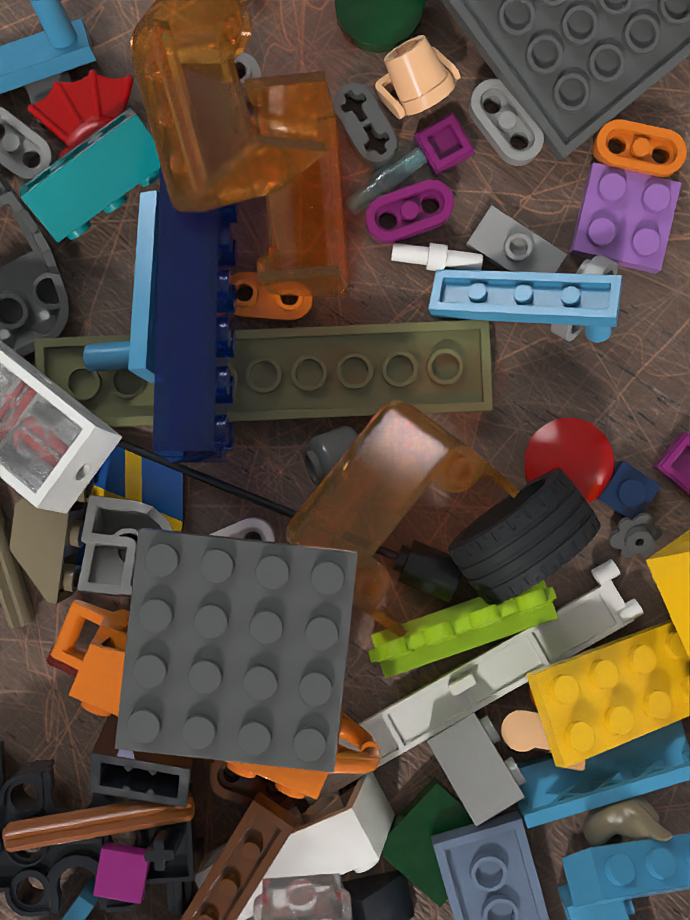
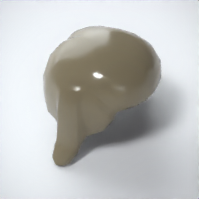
M642 795L589 810L583 825L585 839L593 847L633 842L634 840L646 838L668 841L673 837L672 832L660 825L658 811Z

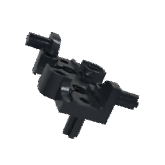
M0 741V893L5 892L7 904L13 912L20 916H49L51 913H58L61 909L62 891L60 879L62 873L69 868L82 867L91 871L96 877L102 846L105 842H115L112 840L111 835L44 846L39 851L33 853L25 850L6 851L2 832L10 822L76 810H68L61 806L56 799L54 792V759L28 762L6 781L4 741ZM23 783L33 785L39 797L32 798L27 795L23 789ZM190 783V790H189V792H191L192 796H193V783ZM93 792L90 805L84 809L137 799ZM195 814L193 819L187 822L135 830L136 840L131 845L146 849L144 854L145 862H150L144 898L152 883H166L168 911H174L175 915L184 914L194 898L193 881H195L205 853L204 837L196 838ZM28 877L38 879L44 889L32 886ZM98 897L100 910H106V912L128 911L140 905Z

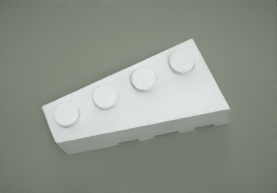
M373 772L358 778L357 784L342 793L337 790L321 800L319 799L302 814L297 806L288 810L298 817L299 820L237 920H246L253 916L261 907L273 902L277 906L283 905L295 898L300 891L314 886L315 889L325 888L332 884L340 875L354 870L356 873H362L377 864L395 814ZM226 844L210 851L200 864L195 878L199 889Z

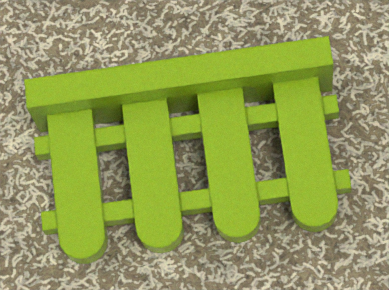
M542 580L523 593L499 604L489 605L481 597H477L372 634L371 638L375 649L369 650L368 654L371 663L380 662L386 679L559 619L552 602L554 599H557L553 586L547 588L545 581Z

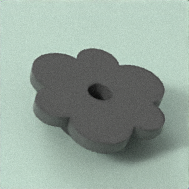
M640 513L633 519L629 517L621 519L618 523L619 529L611 533L609 542L613 548L620 550L623 557L630 558L635 554L646 556L656 549L655 540L662 536V529L660 526L655 525V519L651 514Z

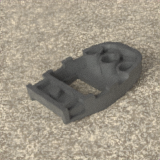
M0 172V208L9 206L33 250L0 266V340L23 357L35 351L34 339L57 338L68 320L69 296L52 251L36 217Z

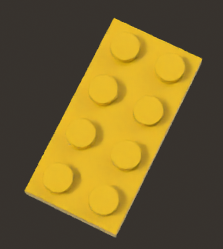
M671 619L526 673L553 760L557 767L567 768L690 716V660Z

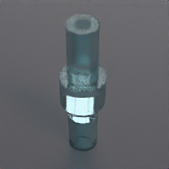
M416 147L392 166L384 165L370 175L371 181L344 200L346 207L352 215L358 214L376 198L398 190L401 187L400 182L427 163L422 151Z

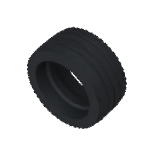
M554 469L516 490L477 518L450 543L448 551L454 563L458 565V569L467 577V581L475 589V592L487 604L494 605L523 593L568 563L593 540L600 530L601 523L594 510L590 507V504L581 496V492L573 484V481L561 469Z

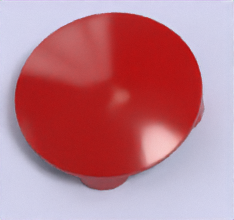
M561 418L548 422L535 432L526 447L524 455L526 482L528 484L547 472L561 469L579 489L581 496L590 503L601 495L612 478L614 455L611 445L606 436L596 426L585 420Z

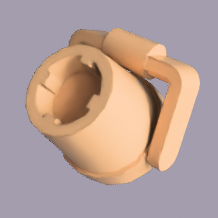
M420 35L405 41L385 56L384 63L388 74L376 82L375 88L380 101L400 120L406 115L420 113L443 100L454 90L455 82L461 77L456 66L439 50L431 47L424 35ZM393 90L397 94V100L390 94Z

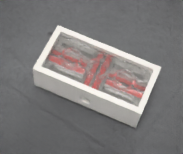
M0 340V477L36 508L67 514L119 443L122 436Z

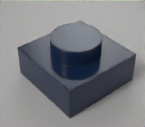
M619 461L613 470L611 480L596 500L622 517L633 519L636 515L645 512L661 488V485L626 462Z

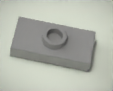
M492 205L465 246L475 253L483 254L485 260L502 271L555 273L567 256L566 253Z

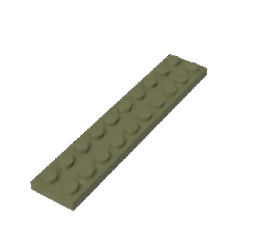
M486 320L170 333L167 382L149 383L128 369L90 372L86 368L83 352L87 344L130 341V335L34 339L35 368L110 427L493 411L489 321Z

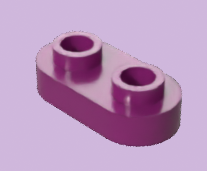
M429 179L380 196L373 200L367 208L365 217L366 230L375 241L381 244H393L394 242L397 243L438 228L451 215L454 206L453 194L443 182ZM426 200H431L436 203L438 210L434 213H426L422 209L421 204ZM385 215L392 216L396 221V225L393 228L385 229L379 223L380 218Z

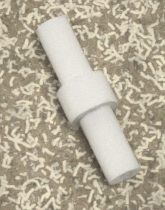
M394 242L391 261L426 265V270L431 271L444 270L445 268L481 271L483 254L448 250V245L430 243L429 247Z

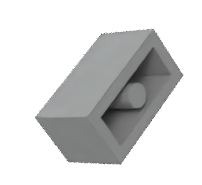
M473 712L429 738L427 743L475 826H478L523 799L524 794L519 786L527 781L512 756L503 760L494 745L502 739L488 716L486 715L479 720L476 713Z

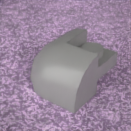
M90 495L81 541L86 544L77 590L83 593L131 599L138 531L141 528L173 531L168 520L153 506L135 500Z

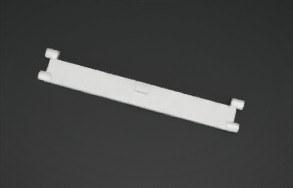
M610 559L591 570L599 586L557 609L556 612L559 619L513 634L358 723L376 739L379 745L381 759L378 767L528 682L526 673L569 658L644 614L636 599L633 598L624 603L611 579L620 575V571L614 561ZM339 737V744L349 749L360 751L356 746ZM328 773L318 799L316 800L306 795L305 798L311 805L367 773Z

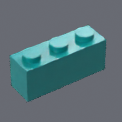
M129 108L19 188L20 196L57 243L65 237L73 240L90 228L91 223L89 220L102 210L108 214L123 205L128 199L126 193L139 183L142 187H146L160 178L164 173L162 167L169 160L136 113Z

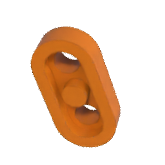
M616 119L606 123L597 133L592 144L594 158L600 164L664 179L670 177L683 165L687 155L686 144L683 138L675 131L623 119ZM608 142L618 143L621 153H612L608 148ZM658 151L662 153L664 163L655 162L652 152Z
M238 272L232 275L223 287L222 295L226 307L233 315L242 319L294 323L304 319L310 313L313 306V295L310 286L305 280L294 275ZM242 287L253 289L252 298L246 302L237 299V293ZM288 290L297 292L299 295L297 302L293 305L284 304L282 302L284 292Z

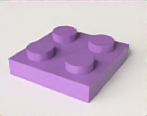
M593 162L588 170L569 254L593 259L596 255L601 254L617 262L619 266L654 274L658 273L662 268L681 182Z

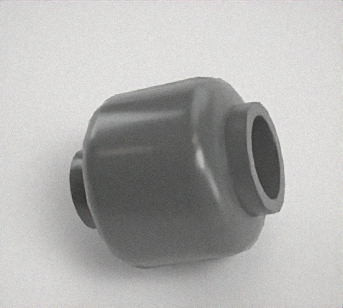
M341 426L312 437L309 443V450L305 451L303 456L307 472L314 485H322L326 490L334 492L366 479L369 474V462L374 460V451L367 436H359L353 428Z

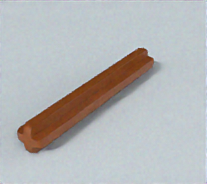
M189 792L187 807L134 800L14 821L7 824L3 829L4 848L8 852H15L187 822L193 819L195 804L193 796Z

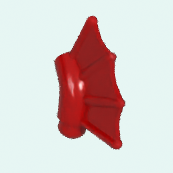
M92 69L87 76L75 82L54 81L49 94L43 100L35 104H29L27 109L66 144V147L59 153L60 159L127 110L134 78L132 75H127L126 77L111 79L97 74Z

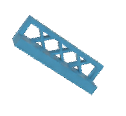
M676 721L586 759L585 770L583 771L555 766L552 753L518 762L516 764L527 782L519 786L524 794V798L516 802L527 828H532L690 780V748L682 721Z

